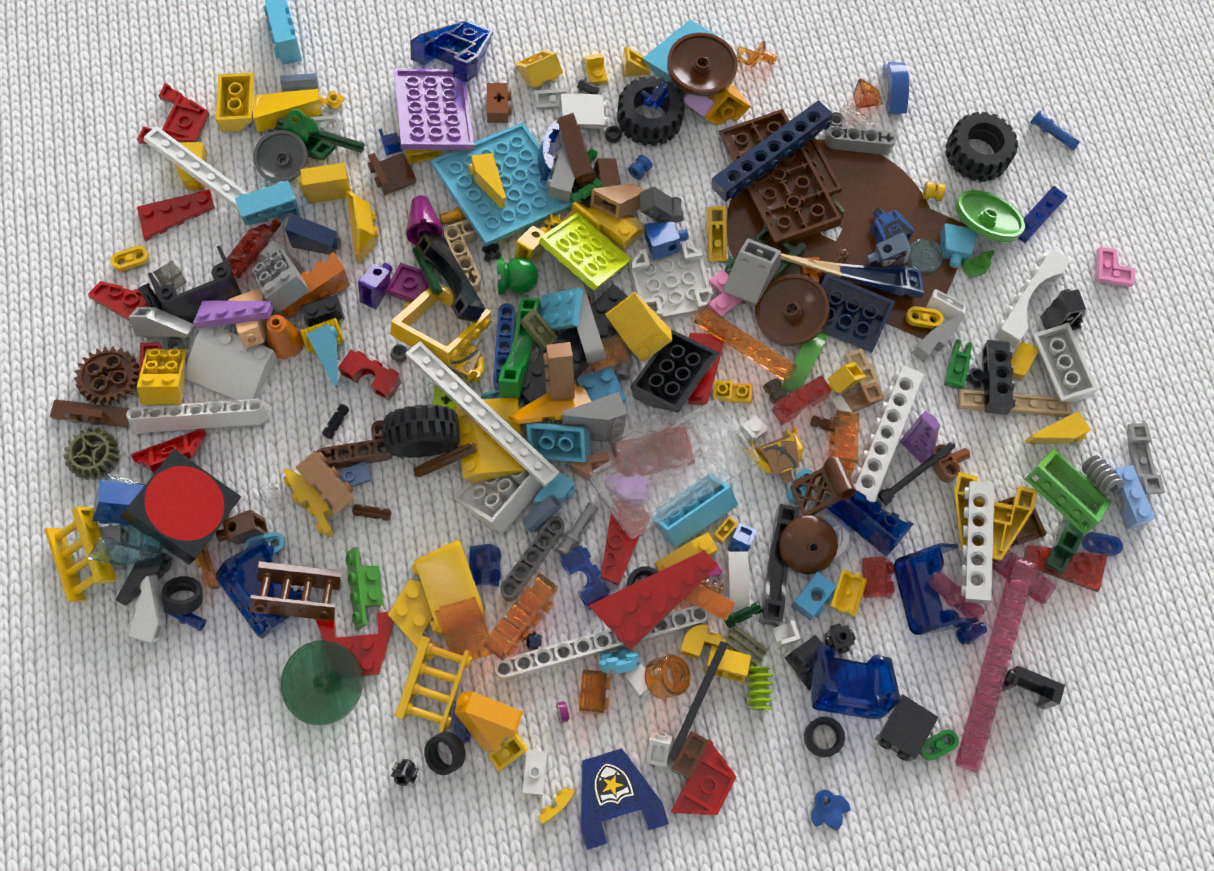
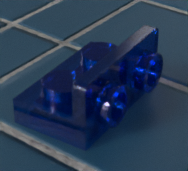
M492 544L470 546L469 568L475 586L491 585L499 587L501 579L500 561L502 558L499 547Z

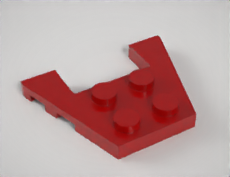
M164 83L158 96L160 100L173 103L174 106L162 130L179 143L197 142L209 118V112L193 100L184 97L178 90L172 89L169 84ZM143 126L137 138L139 144H147L144 141V136L152 130L151 128Z
M389 612L377 613L378 634L336 637L335 617L334 621L316 619L338 679L380 675L394 624L388 616Z

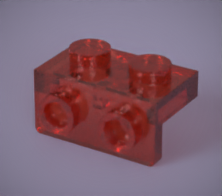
M886 556L862 558L863 578L867 579L863 597H886L887 599H892V593L895 592L891 575L894 573L893 562Z

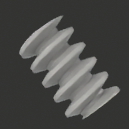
M1098 455L1088 458L1082 465L1083 473L1087 475L1103 495L1108 496L1117 493L1125 484L1124 480L1115 473V470L1111 468L1106 460Z

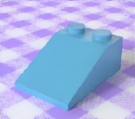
M327 323L307 333V336L333 386L338 385L336 340L338 334L334 326L329 327Z

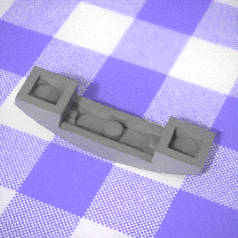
M1128 424L1127 438L1131 464L1134 466L1144 493L1164 494L1161 475L1156 474L1149 447V442L1152 439L1148 424Z

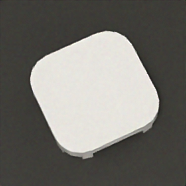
M681 242L680 251L672 255L653 260L650 251L647 252L646 249H643L634 257L631 265V275L636 293L657 316H660L661 320L699 313L708 307L713 293L706 274L701 250L688 245V242Z

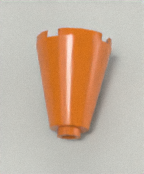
M273 315L267 320L266 347L274 350L278 359L285 360L289 357L297 356L304 345L300 330L281 315Z

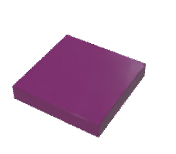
M400 263L385 289V294L412 303L429 286L421 269Z

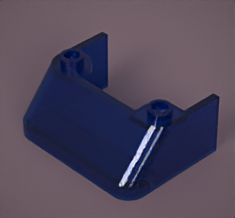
M939 543L899 557L894 562V573L908 627L915 635L953 630L979 622L978 618H960L954 610L943 611L933 573L939 572L944 566L942 554L959 548L958 544Z

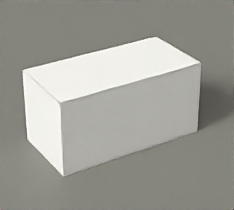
M841 394L831 398L828 402L839 422L850 418L853 414Z

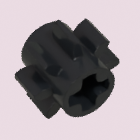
M402 759L401 763L395 762L391 777H394L396 784L407 786L409 782L414 784L419 769L416 768L413 761Z

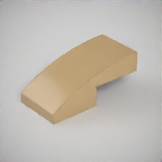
M862 348L843 355L847 364L856 362L867 376L858 383L860 387L879 381L872 364H868Z

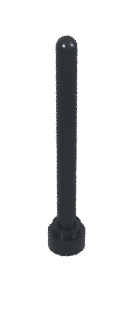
M949 442L890 489H882L877 495L879 499L887 506L893 501L892 499L897 492L956 447L955 443Z

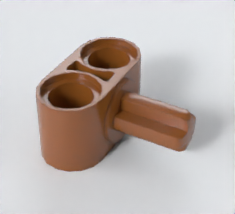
M937 445L935 447L934 454L938 452L940 449H942L945 445ZM966 448L953 454L950 451L932 465L939 479L945 483L953 481L958 476V472H960L958 463L971 457L970 451ZM946 469L951 470L952 475L948 474Z

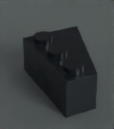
M1079 289L1061 291L1059 296L1052 301V304L1045 309V312L1040 316L1045 330L1066 323L1070 324L1072 331L1082 328L1081 323H1083L1082 318L1085 317L1086 307Z

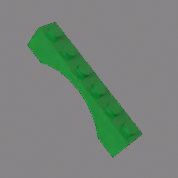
M521 297L512 348L506 363L502 366L498 380L500 396L520 398L534 344V339L520 324V321L533 309L538 313L540 312V298Z

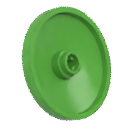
M969 190L963 192L956 202L955 209L959 218L970 229L988 239L999 242H1012L1017 240L1024 231L1025 223L1020 213L1007 201L994 194L980 190Z

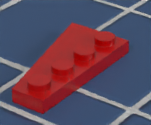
M210 189L137 207L145 241L152 239L151 236L158 233L167 232L166 229L176 224L177 226L183 224L185 220L191 217L196 218L215 209Z

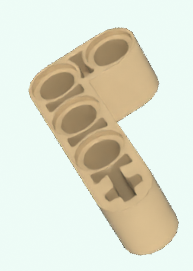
M463 220L444 229V240L468 280L471 277L472 282H469L477 293L481 288V278L466 244L475 241L478 235L469 221Z

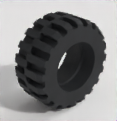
M644 76L640 77L639 80L631 81L630 85L627 84L624 87L618 100L617 122L621 131H625L624 135L627 138L631 137L633 142H640L644 146H647V144L657 146V143L665 144L667 139L670 141L678 134L683 122L685 104L683 95L680 94V90L677 87H673V83L670 81L666 82L661 77L658 79L655 76H650L649 78ZM644 104H653L662 108L666 114L659 118H647L640 115L636 108Z
M974 112L960 119L954 126L945 146L946 157L949 158L950 166L953 165V169L956 172H960L964 178L969 177L972 181L977 179L979 182H985L987 179L991 181L996 177H1000L1014 159L1018 147L1015 131L1012 132V126L1007 124L1005 119L998 118L996 114L990 115L988 112H982L981 114ZM978 139L986 142L993 149L994 154L987 155L977 152L972 148L969 140Z
M432 404L407 406L402 409H396L394 412L391 411L382 422L385 449L393 456L397 455L398 457L406 458L431 457L454 450L460 443L458 415L452 408L450 409L447 406L443 407L442 405Z

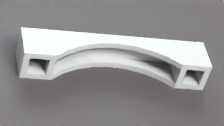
M1051 249L1048 254L1043 253L1038 261L1041 263L1040 266L1034 267L1030 273L1032 276L1031 280H1026L1022 286L1024 291L1022 293L1019 292L1013 300L1015 302L1014 307L1010 306L1004 314L1007 318L1005 320L1002 319L996 327L998 332L995 336L1002 341L1010 342V346L1013 348L1022 339L1029 327L1027 307L1032 293L1039 287L1056 281L1070 262L1069 258L1054 249Z

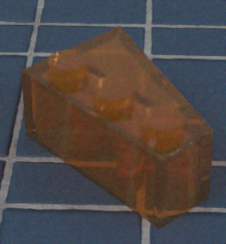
M836 410L834 417H830L829 421L831 433L828 438L829 451L827 459L830 457L841 458L851 477L858 462L859 413Z

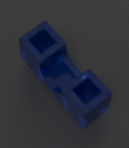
M578 545L560 555L558 559L567 575H572L577 571H582L586 575L587 583L577 593L585 608L592 610L588 605L609 596L610 589L605 582L602 583L599 575L601 573L598 567L590 562L589 558H591L588 549Z

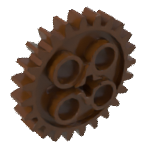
M105 346L103 352H100L97 348L96 354L89 352L90 358H82L85 362L84 364H77L81 370H75L77 375L74 377L77 383L75 385L80 394L87 401L91 400L93 404L99 401L101 406H103L105 401H107L111 406L113 400H116L119 404L121 397L127 400L126 394L133 395L134 393L131 389L137 388L135 382L139 380V364L134 356H131L128 351L124 353L122 348L116 351L115 347L112 346L111 350L108 351Z

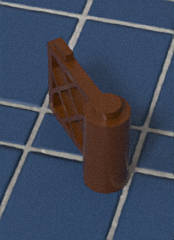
M839 457L828 458L822 468L805 478L799 477L790 486L803 516L815 515L840 500L852 498L857 492ZM823 475L822 485H814L816 478ZM802 486L808 487L805 496L799 495L797 489ZM812 488L820 489L816 499L809 497ZM824 491L831 492L832 498L827 501L821 500ZM807 501L815 502L813 509L806 512L805 506Z

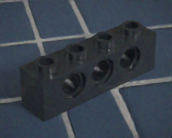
M987 339L982 348L983 372L985 373V379L983 380L985 413L1008 415L1015 406L1016 399L1013 397L1015 384L1012 381L1014 368L1011 365L1013 352L1010 350V342Z

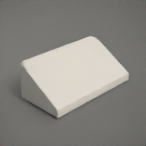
M569 88L535 90L536 109L559 107L561 94H570Z
M934 289L926 308L938 310L942 313L943 317L950 320L959 316L963 318L967 305Z

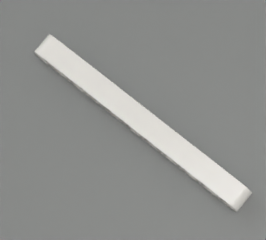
M696 605L670 612L661 621L665 624L666 629L660 631L655 627L639 643L688 630L697 625H703L708 619L709 612ZM694 612H701L704 615V619H696ZM682 617L685 624L678 625L674 618ZM609 629L501 659L495 664V674L498 679L506 681L627 646L622 641H619L616 635ZM605 638L608 641V645L601 647L597 644V640ZM584 643L588 646L589 650L582 653L578 650L577 646ZM566 649L569 655L566 658H561L558 655V651ZM545 654L550 659L547 663L543 664L538 661V657ZM521 660H527L530 663L526 669H521L518 664ZM503 665L510 668L506 675L498 672L499 668Z

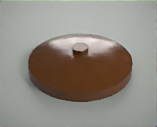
M702 32L691 33L678 39L672 45L667 59V70L672 81L683 91L696 96H712L726 90L734 81L738 67L736 54L725 40L716 35Z
M788 274L771 281L755 305V317L762 333L772 342L783 346H798L816 338L825 328L830 314L829 300L823 287L814 279L801 274Z

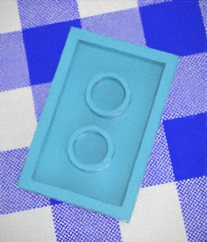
M573 288L542 295L539 315L552 331L579 326L583 289Z

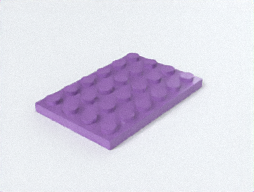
M394 68L401 150H474L464 69Z

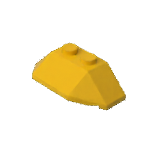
M348 190L345 192L354 253L358 264L377 245L376 237H379L378 227L374 226L373 223L377 219L375 210H371L370 203Z

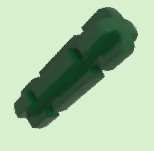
M758 602L751 604V607L748 608L747 606L733 613V616L729 615L727 621L724 620L728 628L735 626V623L738 622L739 624L753 617V614L761 613L762 608Z

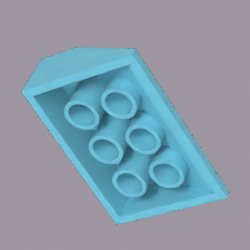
M691 19L642 58L643 62L658 78L661 77L666 82L670 81L673 83V87H677L680 90V94L684 91L676 86L667 70V59L672 45L681 37L691 33L702 32L716 35Z

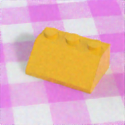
M254 73L218 74L215 120L222 132L241 131L253 120Z

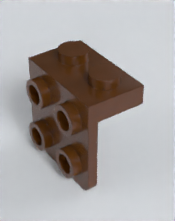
M375 153L368 155L369 163H367L370 173H374L376 186L381 188L384 195L416 183V177L404 154L401 153L382 161H378Z

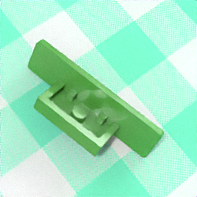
M353 547L347 552L345 561L349 570L347 580L351 589L352 622L355 625V630H360L367 625L365 607H381L383 605L379 566H360L358 547Z

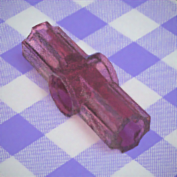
M940 570L929 580L928 584L945 599L947 605L955 607L973 624L985 614L986 610L978 603L965 602V596H961V587L957 586ZM954 593L958 594L959 601L954 598Z

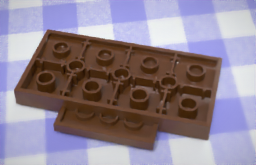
M780 109L719 130V135L734 162L788 123L789 119L784 109ZM815 138L807 141L801 149L792 152L789 158H784L775 168L769 169L762 178H757L746 188L774 244L811 236L839 227L842 218L830 196L840 193L842 187Z

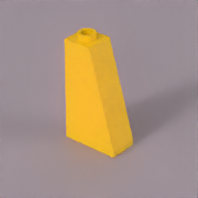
M318 89L254 95L253 119L257 132L276 128L277 120L279 118L287 120V114L293 109L302 111L307 117L322 114L321 107H324L323 96H319ZM293 117L294 121H299L297 117Z

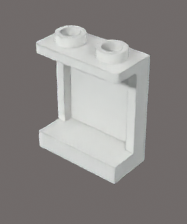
M561 94L559 100L560 117L574 112L580 128L599 129V134H603L604 128H607L608 119L604 116L606 102H603V95Z

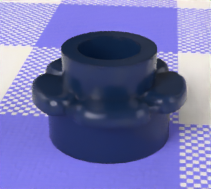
M536 631L526 634V645L528 650H537L542 644L541 636Z

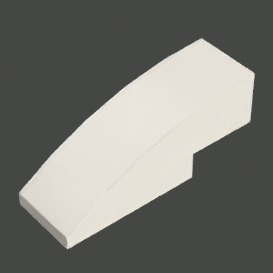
M728 552L726 555L727 596L729 600L735 602L730 613L731 616L747 606L749 608L748 552Z

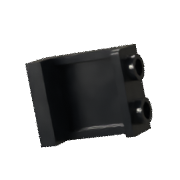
M1019 665L1002 673L998 681L1000 684L999 690L1002 692L1019 686L1039 694L1037 707L1044 710L1060 704L1065 684Z
M902 694L895 700V706L875 739L879 741L878 744L886 750L891 749L895 751L898 758L908 762V760H916L938 716Z

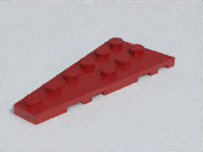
M703 550L588 606L631 651L714 571L718 564Z

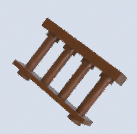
M259 561L257 581L262 583L259 596L251 595L250 612L334 621L336 604H330L332 590H339L341 571ZM270 583L283 584L280 598L267 597ZM291 585L304 586L301 601L288 599ZM312 587L324 589L322 603L309 602Z

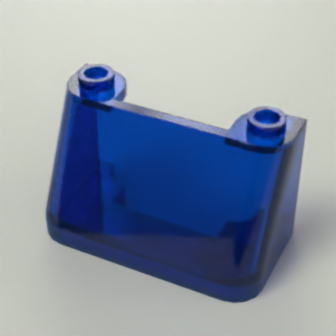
M265 538L225 560L216 572V579L255 634L262 639L293 618L291 616L250 612L251 595L259 596L262 583L257 581L259 561L273 563L274 548ZM270 583L267 597L280 598L283 584ZM291 587L288 599L301 601L303 591L300 589L294 591Z
M819 645L814 651L811 687L813 709L867 719H880L887 715L901 701L892 658L874 655L864 663L834 657V649L828 645Z

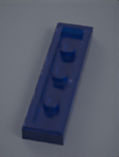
M1053 186L1024 217L1025 228L1018 239L1026 243L1068 196L1056 186Z

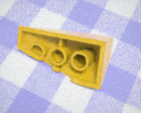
M581 202L578 203L602 223L601 233L623 252L644 234V224L630 214L616 220L592 206L587 208Z

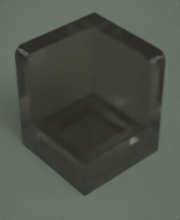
M173 261L153 272L161 286L171 285L177 289L187 282Z

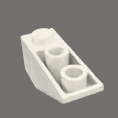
M155 574L146 576L141 582L140 589L142 591L140 598L135 603V615L128 627L130 629L128 636L149 643L160 640L166 621L158 577Z

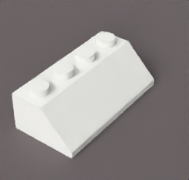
M1066 323L1033 334L1034 341L1060 401L1076 402L1094 396L1098 388L1070 324Z

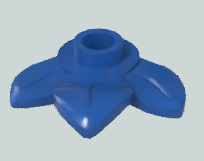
M825 789L820 790L814 798L815 806L811 811V820L815 827L825 822L830 828L839 830L843 822L842 814L851 810L850 805L843 796L833 795L832 792ZM825 797L828 798L827 804H823V799Z

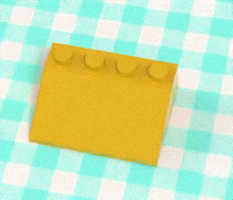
M518 398L482 399L522 436L521 424L509 420V415L519 410ZM456 404L460 446L469 442L477 445L476 453L461 459L463 478L473 484L527 471Z

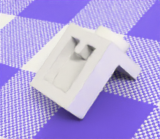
M755 415L748 422H743L738 431L740 437L749 443L760 438L768 431V428Z
M662 731L652 732L646 763L667 767L673 736Z

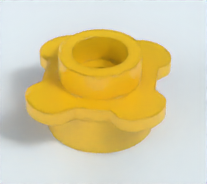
M330 91L328 97L323 100L325 105L335 110L341 107L345 99L343 95L336 94V91Z

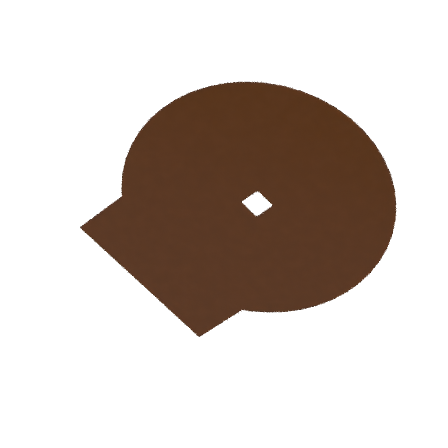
M816 139L842 187V191L833 196L845 210V213L841 215L840 227H842V231L836 241L823 236L821 233H817L804 238L774 244L747 189H742L735 198L730 200L727 213V238L734 262L748 238L780 250L781 254L801 258L819 257L820 261L830 262L841 249H846L849 257L844 260L843 264L869 266L866 256L873 254L877 245L871 231V226L876 219L873 211L879 207H882L886 214L893 210L898 211L915 231L908 240L911 246L908 262L897 266H905L921 271L924 287L922 298L910 297L907 294L899 296L848 279L838 278L895 301L886 323L922 340L931 332V329L910 325L905 318L907 311L913 306L926 308L934 289L947 295L958 269L950 266V259L941 256L940 231L945 223L969 228L960 221L930 209L915 182L888 158L881 154L830 149L826 146L825 139ZM781 259V265L771 281L788 274L802 275L801 265ZM822 273L821 276H818L820 285L824 279Z

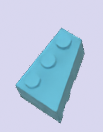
M289 181L277 182L273 186L262 187L257 191L244 193L234 198L245 225L268 222V218L278 217L281 220L290 214L301 216Z

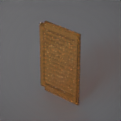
M476 597L440 606V610L435 611L449 651L464 655L465 650L471 651L470 656H473L472 660L496 654Z

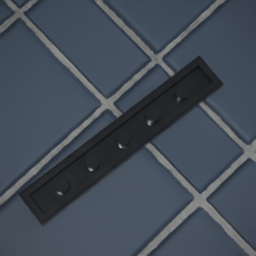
M723 641L719 643L669 753V756L677 759L728 647L727 643Z

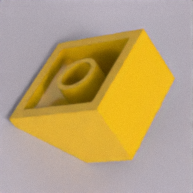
M546 50L514 63L525 83L534 88L542 86L544 81L557 79L558 75L563 73L557 54Z

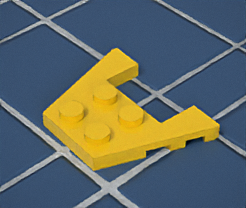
M409 579L390 609L388 616L413 643L416 649H418L423 632L432 619V613L422 583ZM431 642L435 647H440L438 644ZM427 655L426 660L431 662L434 655Z

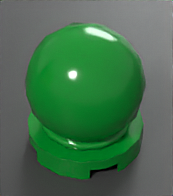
M520 257L512 259L508 263H504V258L496 260L497 274H501V279H498L497 284L498 295H506L508 289L516 294H525L536 287L539 273L533 262Z

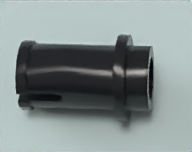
M584 78L579 80L577 89L580 92L584 91L589 94L598 95L600 86L592 84Z

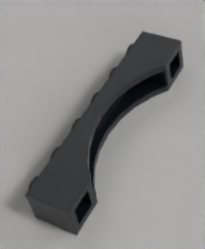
M424 232L416 244L422 258L438 270L448 283L453 295L451 308L457 318L476 323L485 311V306L444 238Z
M779 504L776 509L761 604L762 612L759 617V623L779 626L783 622L788 565L782 559L779 543L785 527L792 520L798 518L799 507Z

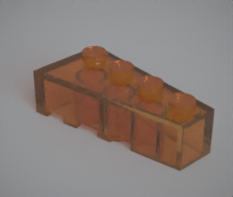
M539 572L535 577L533 587L528 586L524 590L523 595L519 599L520 603L515 602L507 613V619L503 617L487 636L484 647L502 661L507 656L511 657L518 648L516 645L520 641L524 642L527 639L531 627L536 628L541 622L542 614L544 612L548 614L553 608L554 603L552 602L558 586Z

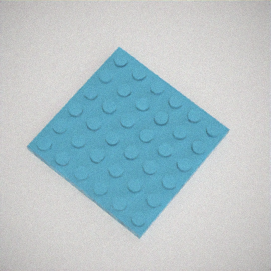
M524 122L474 142V150H454L431 160L430 165L485 247L538 224L545 219H549L551 214L555 216L572 208L573 202L571 199H569L568 203L548 197L549 190L546 189L548 178L552 179L553 175H550L552 162ZM493 153L506 196L504 209H501L476 184L473 174H469L468 164L471 163V156Z

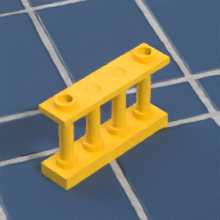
M75 507L71 510L74 518L73 522L64 528H45L44 532L67 602H85V589L94 583L112 584L117 578L98 522L92 521L93 507ZM77 529L80 539L69 546L66 536ZM83 547L86 557L74 564L71 554ZM90 565L93 575L80 582L78 572Z
M422 636L395 717L406 719V716L414 715L439 723L438 731L445 732V729H449L453 717L450 714L465 669L470 667L473 656H470L471 651L465 650L464 655H460L435 647L431 643V638ZM433 654L461 663L457 675L427 666L425 663L427 655ZM426 674L454 683L450 696L420 686L418 683L420 675ZM419 694L446 703L444 715L414 707V704L411 703L413 695L417 696Z

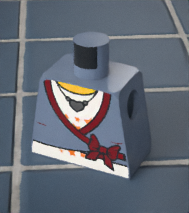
M905 233L878 243L875 252L866 256L869 266L877 263L879 266H897L907 263L911 246Z

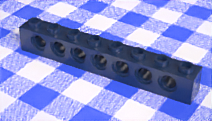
M819 100L715 175L712 178L711 189L725 202L730 198H735L742 189L748 188L757 178H762L769 169L775 168L784 158H789L792 152L801 149L807 141L814 139L819 132L828 129L832 124L833 112Z

